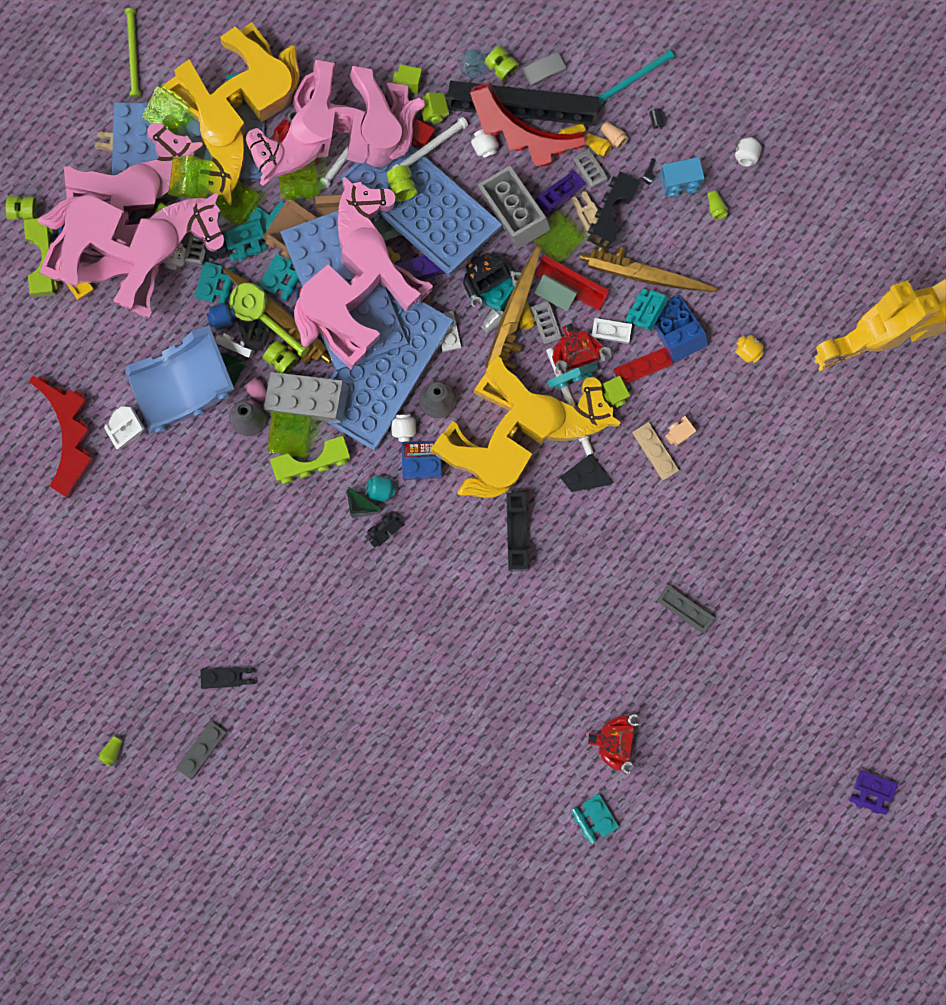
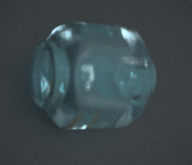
M469 49L460 56V70L466 77L477 78L484 72V57L481 52Z

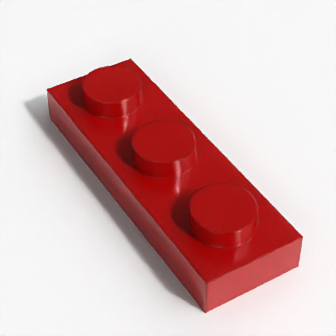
M666 347L616 367L613 371L616 377L620 376L624 385L670 367L673 365V362Z

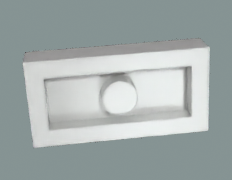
M445 312L443 314L453 319L454 322L441 342L442 352L461 348L454 312Z
M595 318L592 336L596 339L629 344L632 324Z
M224 333L223 336H216L215 342L246 357H252L255 352L254 349L245 348L243 341L240 343L233 341L234 337Z

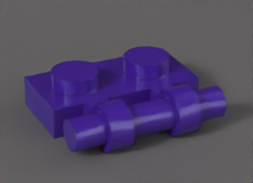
M860 770L853 788L859 790L860 794L859 796L851 794L849 801L855 803L857 807L871 809L873 813L887 815L889 808L882 806L883 801L892 802L898 784ZM867 794L877 797L876 802L866 800Z

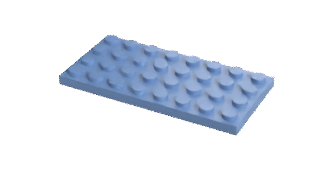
M114 103L112 175H118L133 165L158 159L155 150L156 144L151 142L147 136L148 127L156 122L162 123L170 132L177 136H188L192 143H203L202 147L194 153L190 165L200 168L202 164L212 160L201 136L200 122L185 112L179 104ZM239 105L234 110L243 120L246 135L243 137L245 156L240 180H261L262 172L255 164L246 142V136L250 130L255 128L260 129L264 133L265 121L261 123L248 105Z
M411 145L404 156L394 159L389 165L384 167H374L365 162L363 164L356 162L340 176L341 181L343 182L345 177L352 184L361 182L362 185L369 189L391 190L386 177L387 172L395 164L399 165L418 150ZM423 156L409 166L417 194L406 201H395L394 208L391 211H379L378 214L450 276L502 228V224Z
M338 211L280 231L302 287L327 265H330L351 285L350 282L355 275L341 263L342 248L338 237ZM378 283L372 293L360 305L349 312L356 322L367 328L375 329L380 333L379 339L366 351L365 357L359 363L408 345L385 286ZM322 335L336 372L348 368L330 350L327 341Z
M387 287L385 289L408 345L361 362L352 370L349 367L337 372L335 370L330 378L345 382L349 386L343 423H327L374 451L378 448L393 419L401 410L454 322L450 317L422 301L419 304L415 303L405 312Z

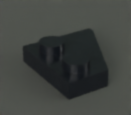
M237 317L244 347L263 351L271 328L259 318L246 321Z
M591 454L560 476V479L571 493L610 486L612 484Z

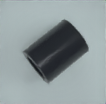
M661 108L653 109L649 112L653 129H657L658 126L659 128L666 126Z

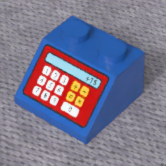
M436 441L402 442L403 480L442 479L441 458L431 452V448Z

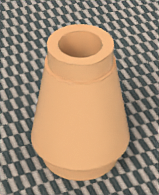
M609 122L604 123L600 129L612 146L618 149L623 147L628 140L626 132Z

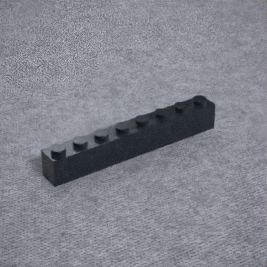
M450 80L447 97L448 110L477 113L470 92L473 87L481 84ZM492 85L500 101L516 118L596 126L599 97Z

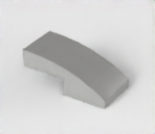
M555 53L523 68V72L532 86L565 71L567 68L559 53Z

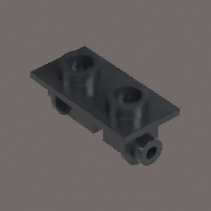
M396 513L385 514L381 518V523L367 530L365 538L374 548L380 547L388 539V536L385 534L386 531L393 535L402 527L403 521Z

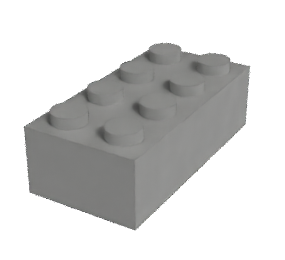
M511 166L478 184L482 197L502 224V227L517 249L550 230L545 215Z
M270 372L263 409L272 415L343 423L349 386L341 380Z

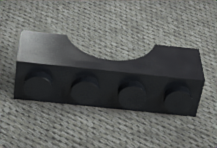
M621 171L617 177H612L608 185L611 189L609 192H605L601 200L604 203L603 207H599L594 217L597 220L595 223H591L587 231L590 234L587 241L605 250L609 249L619 229L612 218L611 209L617 204H629L640 183L639 180Z
M509 492L506 494L508 572L528 571L526 492Z

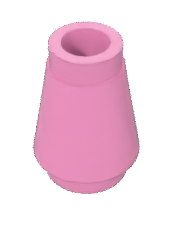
M254 377L244 388L249 395L264 405L267 390L261 380Z

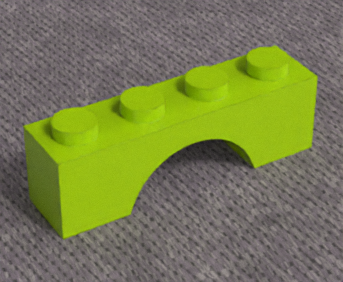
M39 218L24 220L25 239L28 243L38 246L42 254L39 267L28 275L29 294L32 297L55 295V290H58V281L41 275L40 270L53 243L51 242V235L54 234V229L41 225L38 222Z
M340 436L325 441L323 452L312 462H298L288 453L271 458L270 462L276 481L278 483L282 482V485L293 482L292 478L299 476L300 479L310 477L311 472L317 470L319 473L330 470L329 467L337 465V467L347 465V461L351 459L344 437Z

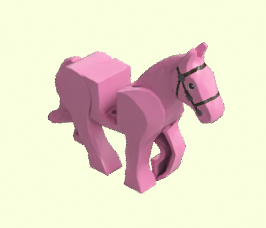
M315 60L314 72L303 78L294 96L293 105L297 114L291 121V126L284 141L278 142L269 139L258 128L252 129L247 133V145L256 166L262 172L260 185L265 186L274 176L289 174L299 170L318 157H328L332 130L339 133H350L347 160L361 164L365 162L374 167L389 165L394 159L402 157L408 152L412 143L414 117L425 106L424 100L416 98L409 101L408 86L387 82L385 93L392 105L390 110L383 92L375 81L373 70L352 66L350 78L364 98L366 111L350 106L330 103L335 63Z

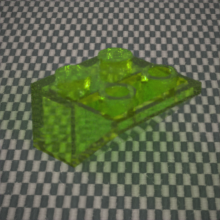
M273 411L269 428L268 452L288 453L290 456L306 458L312 425L311 417Z

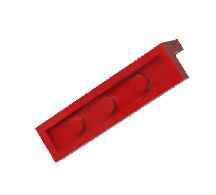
M544 254L540 258V263L534 272V276L539 279L544 274L576 291L575 298L600 311L608 297L609 290Z

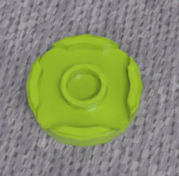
M243 283L233 289L230 296L231 308L233 307L236 317L241 320L252 321L264 314L267 308V297L260 286L255 283Z

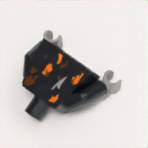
M485 253L480 257L474 256L471 258L470 263L465 266L467 273L464 275L463 285L469 298H472V307L477 311L476 303H481L484 308V303L480 297H477V294H483L509 278V275L512 276V284L515 286L517 283L516 279H519L521 273L515 272L516 269L506 257Z

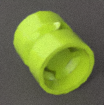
M500 45L486 57L484 63L490 70H495V75L504 82L509 78L506 74L508 72L511 74L516 72L519 63L513 57H508L509 53Z
M397 166L387 172L386 177L391 186V191L395 194V201H406L417 194L412 173L408 166Z
M7 196L6 217L8 220H20V218H23V220L36 219L37 211H33L37 210V199L35 196H24L22 199L20 196Z
M279 340L274 342L263 355V360L270 366L274 365V369L282 374H288L299 360L292 351H287V347Z

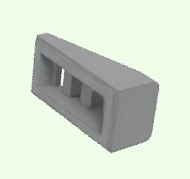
M589 149L572 158L590 190L607 182V176ZM586 156L589 157L588 160H586V161L580 163L579 160H581L582 158H584V157H586ZM592 162L593 165H591V166H589L588 168L584 169L583 166H585V165H587V164H589V163ZM594 168L596 169L595 172L589 175L587 174V172H589L590 170ZM599 174L600 177L593 181L591 180L592 177Z
M190 233L184 263L203 267L207 253L204 250V240L194 237ZM193 241L203 242V245L193 244ZM192 247H193V248H199V249H202V250H201V252H199V251H193V250H192ZM193 254L200 256V258H192L190 256Z
M549 301L531 307L543 344L559 340L561 334ZM545 309L547 310V312L543 314H537V312ZM550 317L549 320L540 323V319ZM549 324L553 325V327L547 328L545 330H543L542 328ZM552 331H555L556 333L554 335L545 337V334L550 333Z

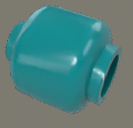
M375 475L372 479L368 480L366 494L369 495L370 499L387 502L390 497L394 496L395 486L392 485L390 478Z

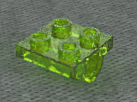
M158 85L142 118L151 124L156 122L162 123L170 132L176 135L178 130L187 121L191 105L162 85Z
M173 156L168 195L207 199L212 162L194 156Z
M557 211L547 221L550 230L533 241L536 246L541 245L540 251L544 252V255L560 263L584 237Z

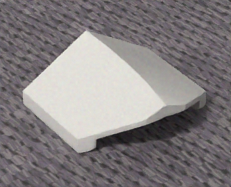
M125 406L117 409L109 423L104 427L116 449H120L139 438L145 429L134 409Z

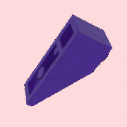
M573 170L539 194L535 202L545 217L548 218L587 183Z

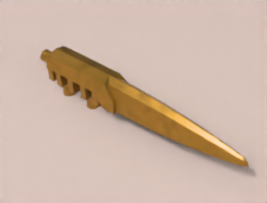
M541 245L536 246L513 289L484 366L488 368L495 356L498 355L501 357L506 369L514 370L515 364L508 362L507 358L510 356V350L517 353L521 350L520 345L513 343L516 338L513 332L518 327V322L529 293Z
M598 247V251L592 249L591 255L581 253L580 260L589 262L588 268L644 283L694 291L717 292L719 290L716 287L637 262L631 264L630 258H623L625 252L623 247H618L616 255L605 253V249Z
M222 268L237 286L243 283H250L228 268ZM266 294L267 308L264 313L302 345L295 317ZM318 337L308 346V353L300 359L305 365L311 359L316 363L320 359L327 364L331 361L330 356L326 353V345ZM290 344L286 346L289 351L294 350Z

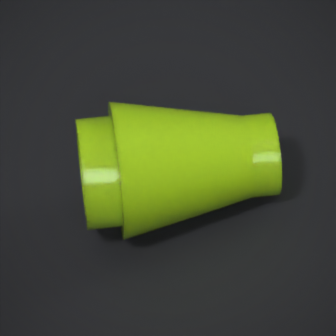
M718 191L709 192L707 196L710 216L714 220L725 218L728 215V208Z
M113 736L99 752L98 760L111 767L113 763H116L123 741Z

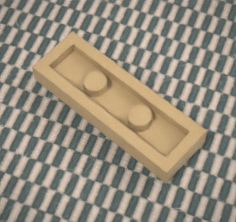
M649 422L632 432L662 481L679 471Z

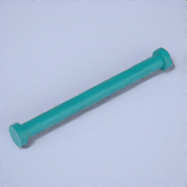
M670 49L666 50L665 54L603 94H597L599 106L666 61L675 59L673 52Z

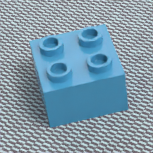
M699 157L662 165L659 177L664 196L674 198L680 196L682 192L693 194L698 192V189H701L704 174Z

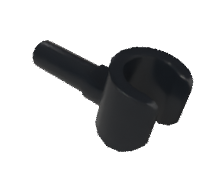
M654 158L651 159L644 178H642V181L647 185H650L655 178L651 174L656 161Z

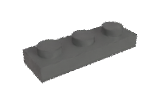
M666 585L656 600L703 634L715 619V617L669 585Z
M210 721L176 769L192 780L227 732Z

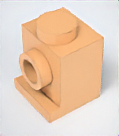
M686 416L680 420L681 424L676 422L669 427L670 431L665 435V438L670 445L674 444L677 447L695 434L696 430Z

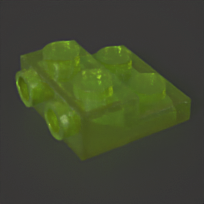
M315 160L299 170L279 176L281 198L295 200L296 197L304 196L305 199H313L318 195Z
M239 181L235 190L231 193V206L224 198L216 199L215 204L220 209L219 216L238 226L247 222L263 197Z

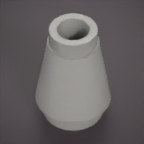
M492 308L480 327L489 334L499 326L504 312Z

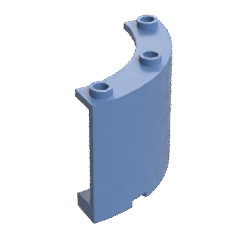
M209 326L192 330L182 339V345H173L162 351L163 355L156 359L149 357L127 366L125 372L149 433L155 432L158 434L167 430L166 427L192 416L198 417L205 414L204 410L229 398L230 393L234 390Z

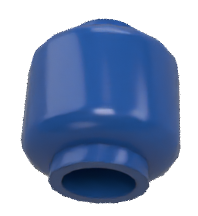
M226 303L212 306L209 308V312L206 313L210 326L216 330L232 326L233 319L236 318L233 307L229 308Z

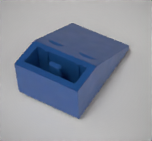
M680 294L668 299L654 328L675 363L707 347L708 344L705 331Z

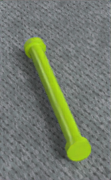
M127 8L125 9V15H127L131 77L130 97L132 98L141 97V92L138 85L134 16L136 15V9Z
M265 313L259 318L297 350L299 356L304 357L308 353V347H303Z

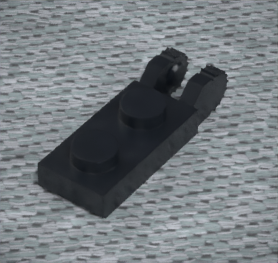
M255 668L200 669L201 689L255 684L253 679L240 681V673L250 674L255 672Z

